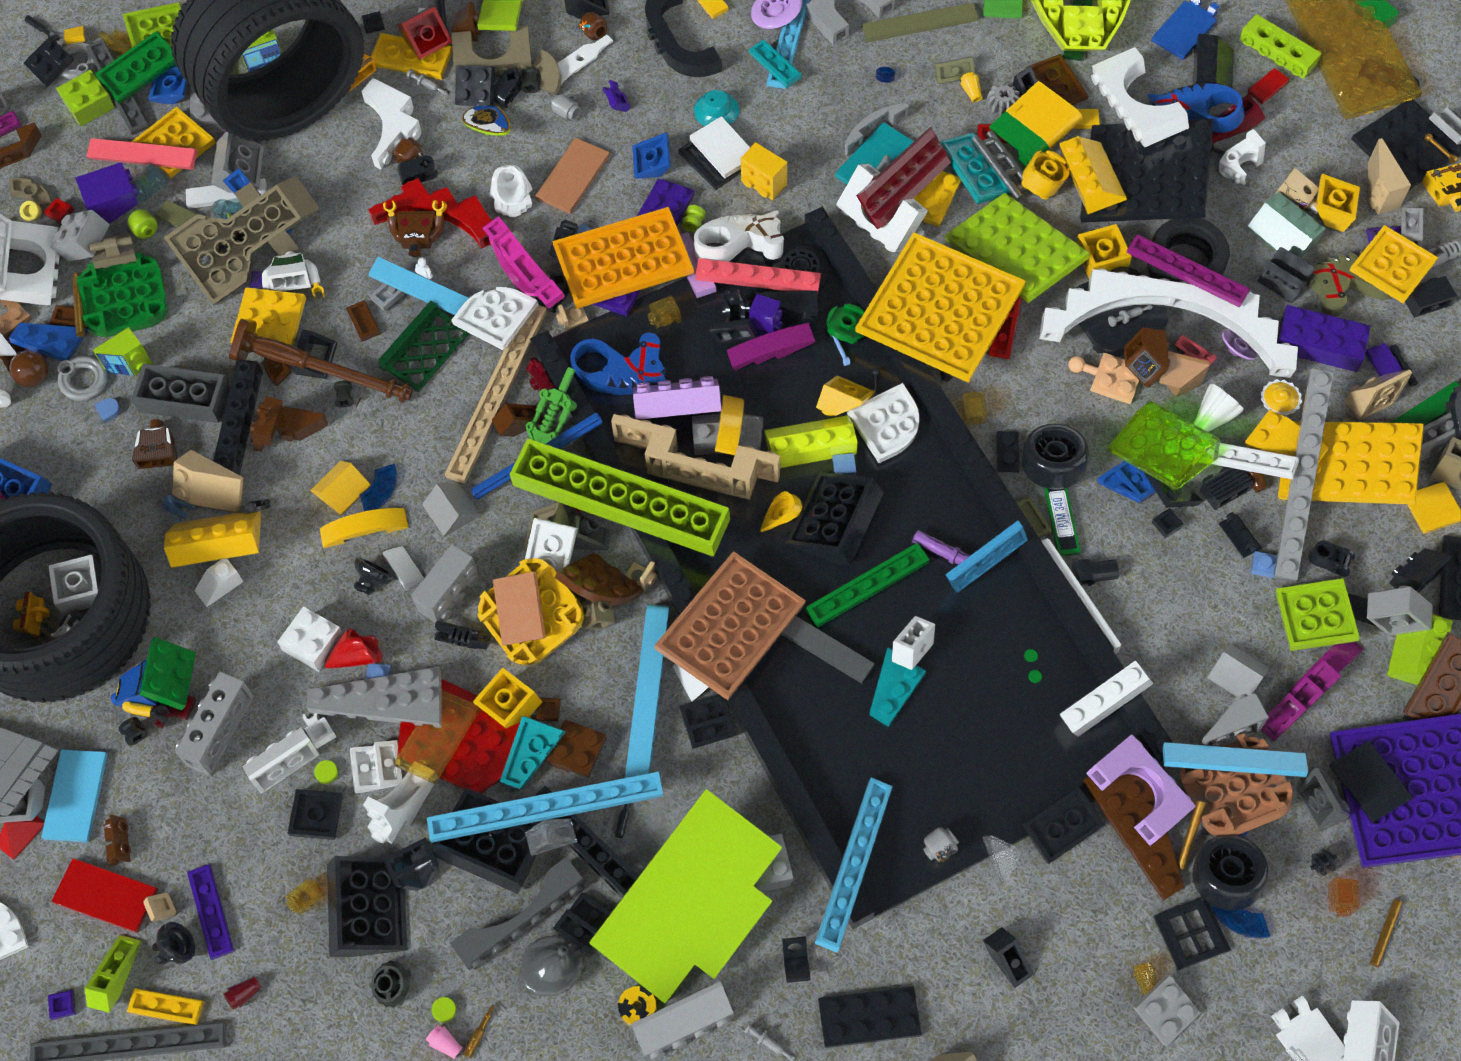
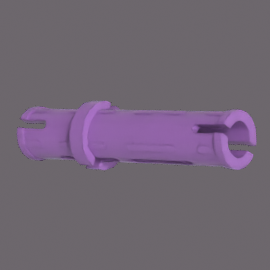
M920 530L916 532L912 543H918L925 549L944 557L951 564L956 563L959 565L970 557V555L960 551L961 548L949 546Z

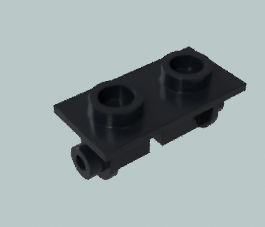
M1231 512L1226 516L1227 519L1219 523V526L1243 559L1262 549L1238 514Z

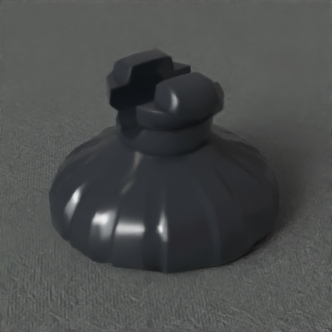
M361 557L356 558L354 565L360 575L359 581L354 583V589L370 595L373 594L375 585L388 584L392 581L393 575L384 568Z
M168 922L160 927L156 935V943L152 945L153 951H159V956L154 957L158 964H166L170 961L175 964H183L191 960L196 949L192 934L183 925L176 922Z

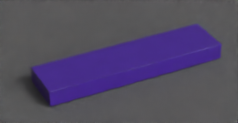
M207 864L188 871L187 875L210 959L214 960L235 952L211 865Z

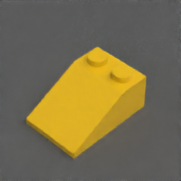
M1269 410L1245 441L1246 447L1295 456L1300 426L1289 418ZM1322 442L1318 463L1329 450V447Z

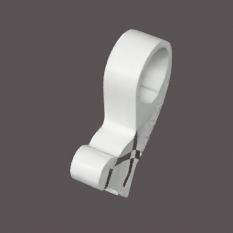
M776 210L764 215H731L705 223L694 234V255L696 259L730 262L746 247L762 251L768 259L780 258L783 255L784 237L780 234L781 221L777 218L779 211ZM720 242L721 244H723V246L711 247L705 245L708 243Z

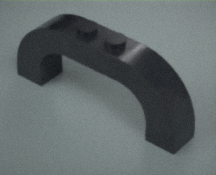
M646 0L647 35L650 41L654 40L657 54H661L673 70L690 77H706L722 72V60L714 46L697 52L683 49L677 43L664 20L663 14L668 9L682 4L683 0Z

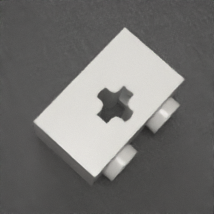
M915 616L893 641L892 662L912 670L933 645L935 624Z

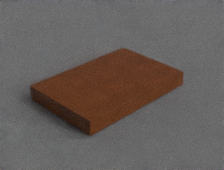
M1061 54L1030 65L1037 81L1043 83L1071 105L1088 99V94Z

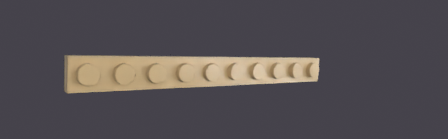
M540 305L536 307L503 351L445 472L446 478L466 484L494 425L492 418L499 412L531 347L529 338L536 336L547 313L546 307Z

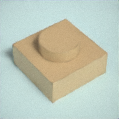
M168 893L146 897L143 902L151 922L172 918L176 914Z

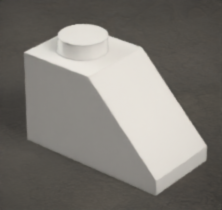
M227 558L221 559L206 570L194 591L205 606L208 607L243 583V580Z

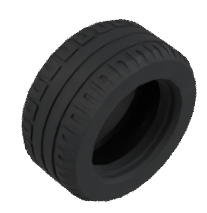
M1202 218L1172 219L1162 224L1152 238L1153 242L1167 249L1181 244L1195 246L1203 251L1208 258V265L1204 267L1221 275L1225 272L1230 256L1228 241L1220 229L1209 221ZM1147 263L1150 277L1154 279L1165 278L1173 282H1186Z

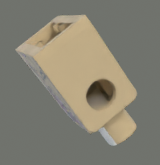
M1294 168L1277 192L1282 193L1303 211L1307 208L1314 214H1317V200L1314 196L1319 188Z

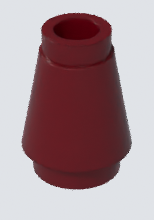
M253 976L227 988L228 991L223 995L234 1010L237 1007L241 1008L261 989V986Z

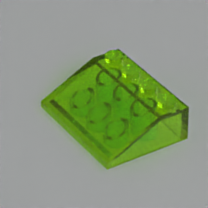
M1150 401L1133 415L1110 444L1108 451L1177 491L1218 459L1220 439Z

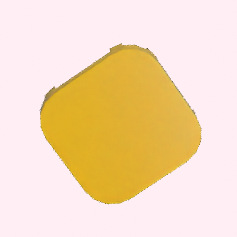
M526 558L520 561V565L506 577L537 572L545 639L502 646L494 587L488 592L484 591L481 594L478 605L479 613L477 615L480 622L485 624L506 652L507 657L512 662L524 666L535 665L544 660L580 629L584 620V609L571 589L554 578L557 573L555 568L548 562L538 558Z

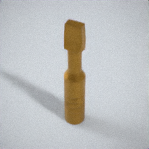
M491 1005L479 1027L475 1029L463 1052L464 1056L471 1058L484 1034V1029L491 1017L494 1006Z

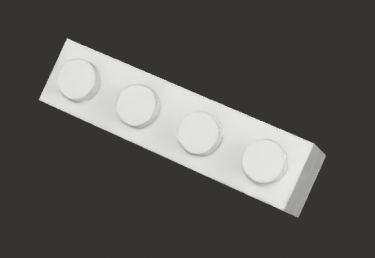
M1134 661L1066 709L1060 716L1072 733L1079 737L1153 685V682L1138 662Z

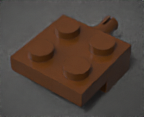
M265 396L264 402L259 403L257 408L258 419L252 422L250 429L254 451L262 452L264 445H271L283 410L282 400Z
M564 719L560 729L566 732L546 758L547 764L563 771H571L589 778L607 736L596 730Z

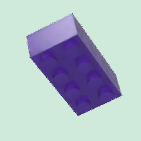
M1287 305L1281 318L1277 344L1289 343L1291 346H1297L1298 358L1358 372L1364 360L1371 325Z

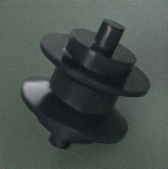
M1322 849L1321 856L1315 853L1312 854V866L1310 868L1325 876L1327 874L1326 869L1336 870L1335 859H1337V856Z

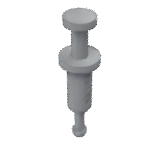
M410 69L408 71L407 78L410 79L412 77L416 79L418 86L422 84L433 91L438 90L444 95H448V91L439 88L438 84L427 79L425 74L418 76L414 73V70Z
M1149 304L1143 308L1137 307L1129 311L1121 310L1119 316L1115 318L1113 316L1108 317V322L1112 327L1116 326V322L1119 321L1124 324L1128 323L1129 319L1141 315L1145 310L1152 309V305Z
M750 1022L744 1033L750 1032L757 1037L758 1045L762 1043L776 1054H783L790 1061L795 1060V1056L783 1050V1046L766 1034V1030L760 1033L752 1027L753 1023Z

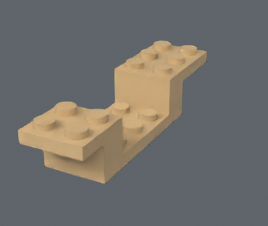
M613 415L611 422L614 441L646 449L647 474L749 500L751 499L757 478L776 483L779 481L780 456L774 452H764L756 450L751 446L738 445L732 466L728 467L723 463L715 464L707 462L703 458H691L677 452L676 429L668 425L660 426L652 424L648 420L632 419L628 415Z

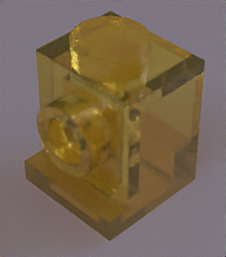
M672 295L649 304L650 313H648V318L651 325L655 324L659 328L670 325L673 321H676L677 324L681 322L680 310Z
M310 877L285 896L288 900L286 904L293 913L297 912L301 915L323 898L325 893L313 877ZM303 892H306L309 895V899L307 901H303L301 899V894Z

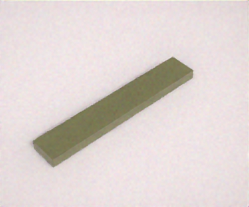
M967 3L863 23L862 29L866 41L872 42L978 21V15L974 3Z

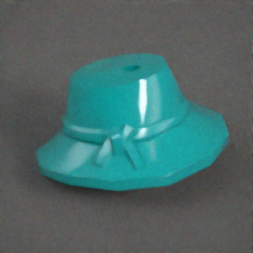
M718 89L711 90L701 96L693 108L696 120L704 127L721 116L730 125L736 121L740 112L738 102L730 94Z

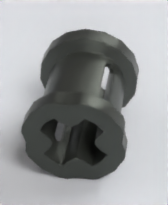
M532 67L523 69L522 77L524 81L521 84L522 91L525 93H536L539 90V85L537 84L539 71Z
M343 380L334 383L336 391L335 405L339 408L352 406L354 400L351 397V382Z

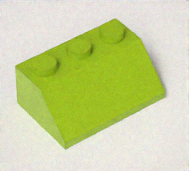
M1432 614L1431 630L1396 635L1387 676L1418 685L1447 632L1450 633L1453 621Z

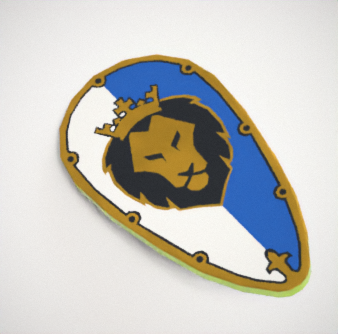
M493 104V107L473 106L465 111L462 116L465 126L486 135L504 136L509 134L511 130L507 115L496 104Z

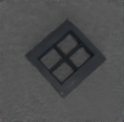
M1203 898L1159 913L1153 917L1177 971L1231 951L1210 904ZM1198 910L1205 926L1193 930L1186 913ZM1178 916H1182L1188 929V933L1176 936L1169 921ZM1208 931L1215 948L1203 952L1195 935ZM1191 937L1198 954L1186 958L1179 941Z

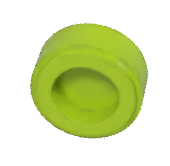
M324 760L316 765L314 775L320 783L330 784L337 779L338 768L332 761Z
M441 997L433 1003L431 1011L433 1017L438 1022L447 1023L455 1017L457 1008L450 998Z

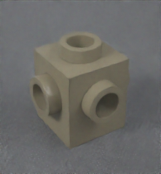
M587 599L581 603L584 609V629L603 630L615 622L614 609L612 605H609L610 601L602 602L597 600V602Z

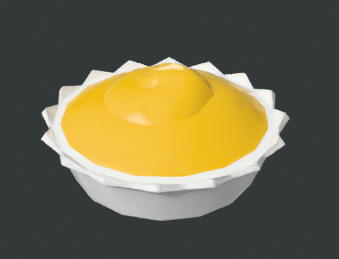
M1276 379L1273 382L1269 381L1266 386H1263L1261 401L1268 411L1272 410L1287 416L1300 409L1302 394L1299 393V388L1295 387L1293 383Z

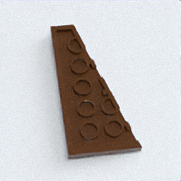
M1126 774L1118 777L1102 791L1090 777L1085 778L1082 781L1162 900H1166L1183 889L1184 885L1168 832L1150 846L1134 828L1154 808L1155 796L1150 785L1139 776Z

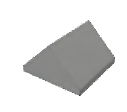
M459 482L437 484L422 504L444 537L481 516Z
M1230 643L1207 679L1236 697L1242 694L1249 696L1254 693L1270 668Z

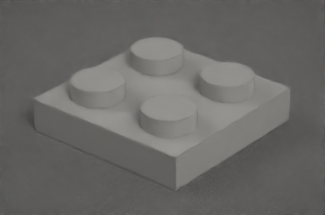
M1165 975L1133 1006V1009L1165 1046H1168L1200 1014V1011L1171 975Z

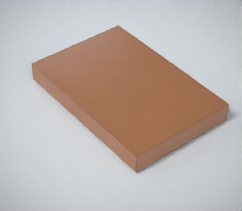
M537 572L493 579L502 646L545 639Z

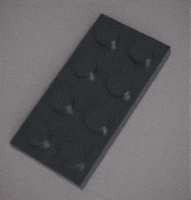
M914 986L818 998L825 1048L922 1036Z

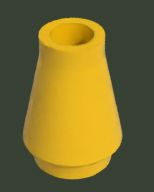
M974 72L963 75L960 85L970 97L972 103L981 101L983 97L979 76Z

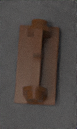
M109 815L110 819L105 820L103 825L105 842L112 841V844L106 846V860L111 866L118 865L119 861L129 863L131 862V847L128 841L129 827L126 818Z

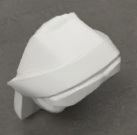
M506 165L497 168L492 176L490 197L494 198L495 211L509 217L519 216L532 207L529 194L532 186L524 172L516 165Z

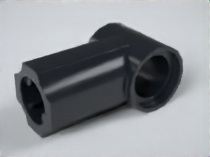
M1082 559L1072 564L1074 576L1080 585L1088 584V586H1091L1096 582L1115 580L1119 577V568L1115 559L1097 562Z

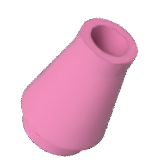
M439 1024L435 1026L426 1038V1041L430 1043V1047L453 1059L463 1049L445 1026L441 1027Z

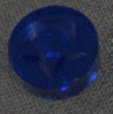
M879 67L876 70L875 78L884 83L893 82L895 71L889 67Z

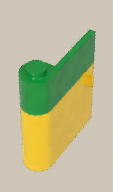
M1038 81L989 126V129L1016 148L1020 163L1023 166H1027L1036 152L1050 151L1082 121V115L1074 106Z

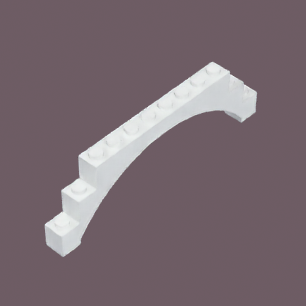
M1105 269L1092 270L1088 291H1084L1081 288H1069L1064 310L1057 307L1045 308L1039 338L1060 342L1062 336L1074 326L1101 312L1131 305L1152 304L1190 310L1222 324L1249 344L1261 357L1270 370L1269 375L1291 378L1296 370L1298 352L1297 346H1291L1289 343L1277 344L1278 320H1272L1269 317L1258 318L1260 295L1249 292L1239 308L1188 282H1173L1165 278L1154 279L1145 275L1134 276L1128 275L1125 272H1108Z

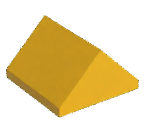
M339 461L310 491L342 515L371 485L352 463Z

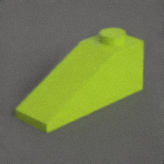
M122 935L117 937L84 988L87 1007L110 1013L122 994L141 940Z

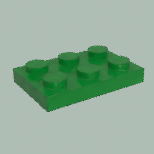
M154 637L150 643L139 695L182 710L187 702L196 652Z

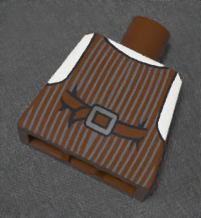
M153 419L150 421V429L138 431L132 461L137 469L174 466V461L177 460L174 436L169 428L163 427L162 420Z

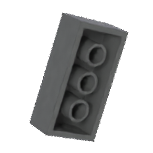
M143 364L131 401L138 412L219 423L230 385L224 374Z

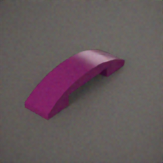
M1357 642L1333 645L1299 679L1288 693L1323 660H1326L1340 673L1364 648Z

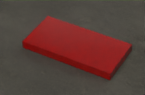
M72 858L51 902L138 933L147 914L143 902L146 897L156 895L158 889Z

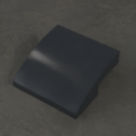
M717 694L679 706L692 749L736 736L725 699L721 695Z
M582 892L569 910L566 909L553 927V930L592 956L597 949L589 942L612 912Z

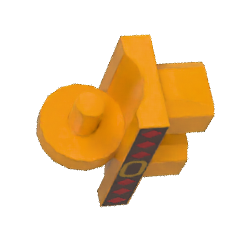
M30 591L24 592V598L16 602V609L21 613V618L13 622V629L19 633H28L33 637L39 636L43 618L50 616V610L44 607V599L34 596Z

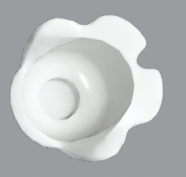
M1211 383L1206 390L1191 432L1197 437L1202 436L1231 421L1244 408L1223 389Z

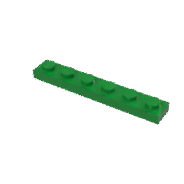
M916 543L806 607V612L818 628L929 564V558L919 544Z

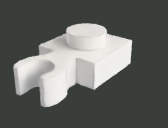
M303 714L302 717L308 725L304 729L316 749L336 738L325 717L320 719L318 714H314L312 718L308 719Z

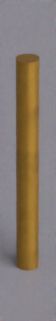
M73 273L72 284L76 336L83 337L85 335L84 319L82 317L83 307L77 284V276H80V274Z

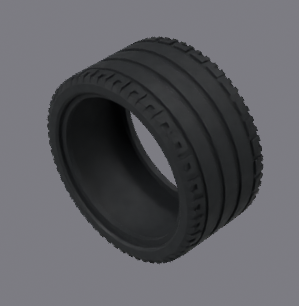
M187 0L186 3L182 4V9L179 10L178 17L175 18V24L172 27L174 31L171 32L172 39L170 42L172 44L173 60L179 72L212 118L227 133H231L232 136H237L244 140L250 139L251 141H269L279 137L283 138L286 135L290 136L294 132H299L301 129L307 128L308 125L314 124L322 116L327 115L328 111L335 108V105L341 101L342 97H345L346 92L354 84V79L358 76V71L361 69L360 65L363 63V51L365 50L361 29L341 0ZM305 20L303 28L295 41L279 57L254 71L231 75L241 55L258 38L283 24Z
M29 492L28 495L22 493L17 497L13 495L9 499L0 500V582L15 567L27 559L52 550L76 549L90 552L101 558L102 566L101 582L95 600L88 612L73 628L60 637L39 646L24 649L0 648V692L22 701H27V699L31 702L39 701L41 703H46V701L56 702V700L64 701L68 697L72 699L75 698V695H84L86 691L94 690V687L97 685L100 687L103 685L102 682L110 680V676L114 673L117 674L119 669L126 665L125 662L132 658V653L137 651V645L142 642V634H145V627L149 623L147 617H150L149 609L151 608L149 601L151 599L150 589L145 573L135 555L114 526L98 510L78 498L74 499L72 496H64L61 493L55 495L53 492H48V494L44 492H39L38 494Z

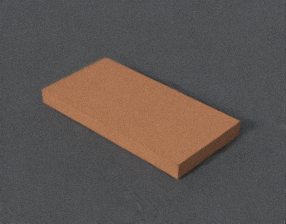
M575 137L537 192L536 199L571 214L609 158L610 153Z

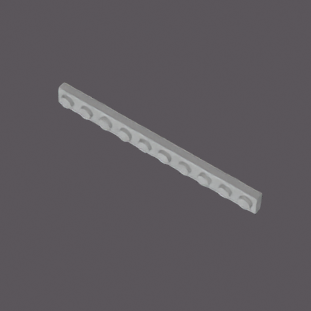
M1313 368L1309 372L1295 457L1299 458V463L1293 479L1290 480L1273 578L1296 582L1298 579L1333 372Z

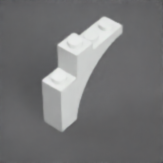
M372 78L361 92L365 103L370 105L382 119L381 139L376 150L371 155L374 166L382 169L385 164L388 165L390 163L393 150L402 138L408 139V137L414 140L419 139L421 128L419 120L410 116L414 108L411 97Z
M414 762L401 782L385 797L378 800L367 797L363 805L368 812L367 815L372 818L368 829L372 833L371 837L380 843L387 841L392 844L403 824L411 825L438 779L435 771Z

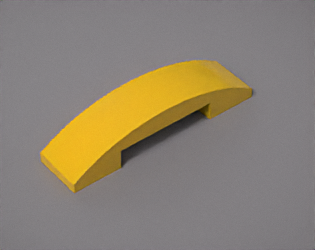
M727 395L722 396L721 415L715 446L716 452L736 454L741 432L744 399Z
M404 508L376 509L352 514L320 528L323 548L344 544V540L384 530L390 533L408 528Z

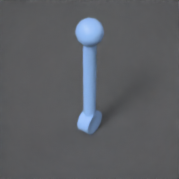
M832 336L843 358L844 365H850V359L846 357L839 340Z

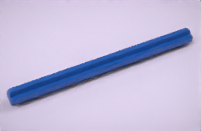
M594 413L545 444L562 449L601 425L603 421L598 413ZM515 462L471 489L473 496L476 499H480L511 480L509 474Z

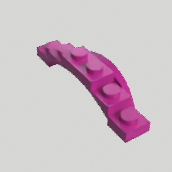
M499 216L483 227L501 267L521 292L529 296H537L548 309L565 297L553 280L535 263Z

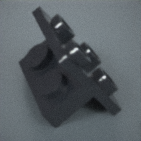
M1279 247L1273 258L1266 260L1262 266L1265 270L1259 277L1258 282L1289 302H1294L1314 272L1315 267L1287 249Z

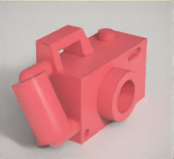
M1181 335L1175 346L1184 351L1182 355L1210 361V365L1217 359L1215 354H1211L1185 335Z

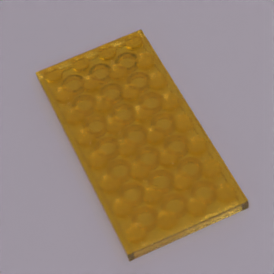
M1285 0L1306 44L1321 52L1317 66L1345 120L1421 97L1422 92L1385 22L1382 23L1373 16L1375 14L1374 7L1366 6L1363 8L1355 0Z

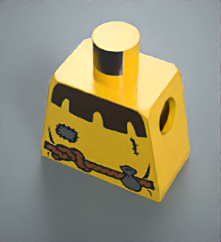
M1461 163L1427 171L1422 184L1440 207L1451 204L1455 212L1461 211Z

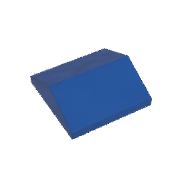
M176 65L153 80L149 94L150 102L175 104L185 97L188 83Z
M667 132L632 145L635 179L660 177L671 167L669 136Z

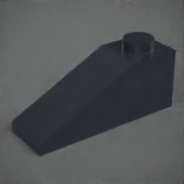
M817 291L755 292V297L759 294L780 301V310L783 311L782 318L795 323H818Z

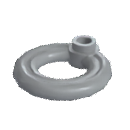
M77 42L63 47L69 55L74 53L86 54L88 60L87 63L79 64L77 69L67 67L60 74L61 77L72 80L88 70H91L92 73L97 67L86 48L90 44Z
M78 356L71 360L61 361L57 366V371L59 372L58 386L60 391L69 399L75 401L93 399L104 391L108 383V372L96 358ZM89 368L94 372L95 381L90 387L77 389L72 386L70 379L75 375L77 369ZM67 369H71L70 372L64 373Z

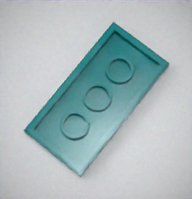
M883 122L835 172V177L848 184L858 165L869 163L876 169L884 156L888 155L894 161L914 141Z
M973 132L940 141L941 146L945 149L951 160V166L976 204L994 200L1004 193L1011 194L972 142V138L975 136Z

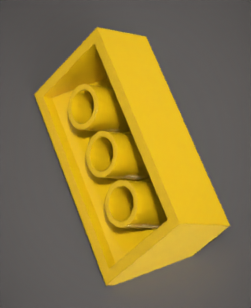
M1077 136L1059 143L1062 157L1066 161L1065 165L1067 169L1069 168V174L1087 214L1127 200L1101 142Z

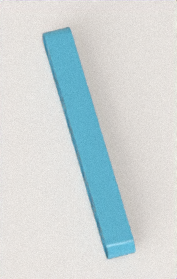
M647 604L625 778L651 773L650 763H652L654 748L652 744L655 740V720H657L658 699H660L661 691L660 678L663 675V657H665L655 650L654 646L668 630L670 606Z

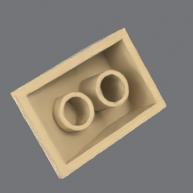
M1382 138L1378 139L1368 161L1369 205L1380 215L1400 208L1411 187V184Z
M1409 369L1385 374L1378 378L1373 377L1360 387L1357 385L1347 392L1348 395L1344 402L1356 418L1361 421L1394 404L1412 372Z
M192 450L174 461L173 496L191 505L233 512L240 511L243 488L242 476Z

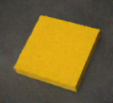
M1445 481L1417 490L1416 504H1407L1423 534L1461 522V510Z

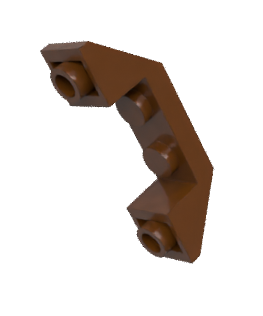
M35 122L16 129L21 141L0 149V169L30 157L42 136Z

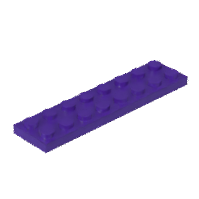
M658 178L637 216L669 207L675 224L678 226L695 195L694 189ZM641 290L592 305L627 316Z

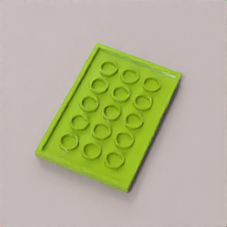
M1006 193L1000 195L945 235V240L959 252L1025 280V286L1019 297L1027 303L1089 259L1088 251Z

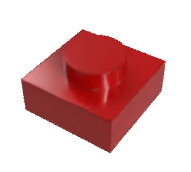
M56 198L44 213L48 218L62 225V219L66 215L72 214L74 209L71 205Z

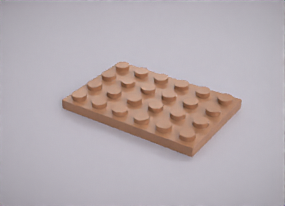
M733 551L658 640L654 649L729 700L802 609L806 600Z

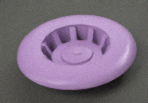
M756 0L751 9L752 20L757 26L766 29L782 27L799 14L802 0Z

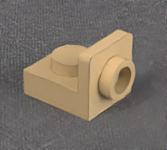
M562 305L558 306L557 321L559 326H564L565 331L589 321L583 307L576 309L574 306L564 310Z

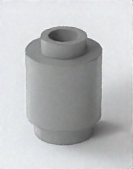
M562 94L555 96L551 102L552 112L568 121H575L580 115L581 108L578 106V103Z

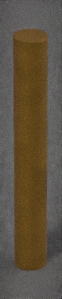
M1201 800L1196 802L1177 863L1178 868L1186 870L1206 806V802Z
M1393 899L1369 964L1377 968L1380 966L1403 904L1400 900Z

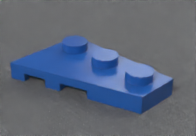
M19 323L9 337L10 343L59 361L70 360L85 335L77 337L76 327Z

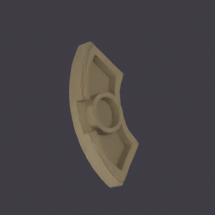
M540 50L532 65L541 74L539 88L542 91L558 95L562 82L558 63L548 52Z
M9 178L10 194L12 197H22L28 201L36 202L41 208L47 207L53 202L49 192L43 185L29 178Z

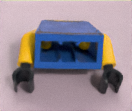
M144 660L121 675L117 692L111 695V701L114 705L121 706L125 712L146 717L155 715L159 722L165 723L168 719L161 714H170L167 707L159 705L154 709L153 706L156 705L157 701L139 695L147 661Z

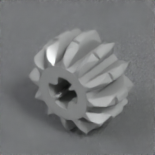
M1001 83L997 87L993 86L987 96L988 108H992V113L998 111L999 116H1001L1020 98V91H1016L1015 86L1009 87L1008 83L1005 86Z

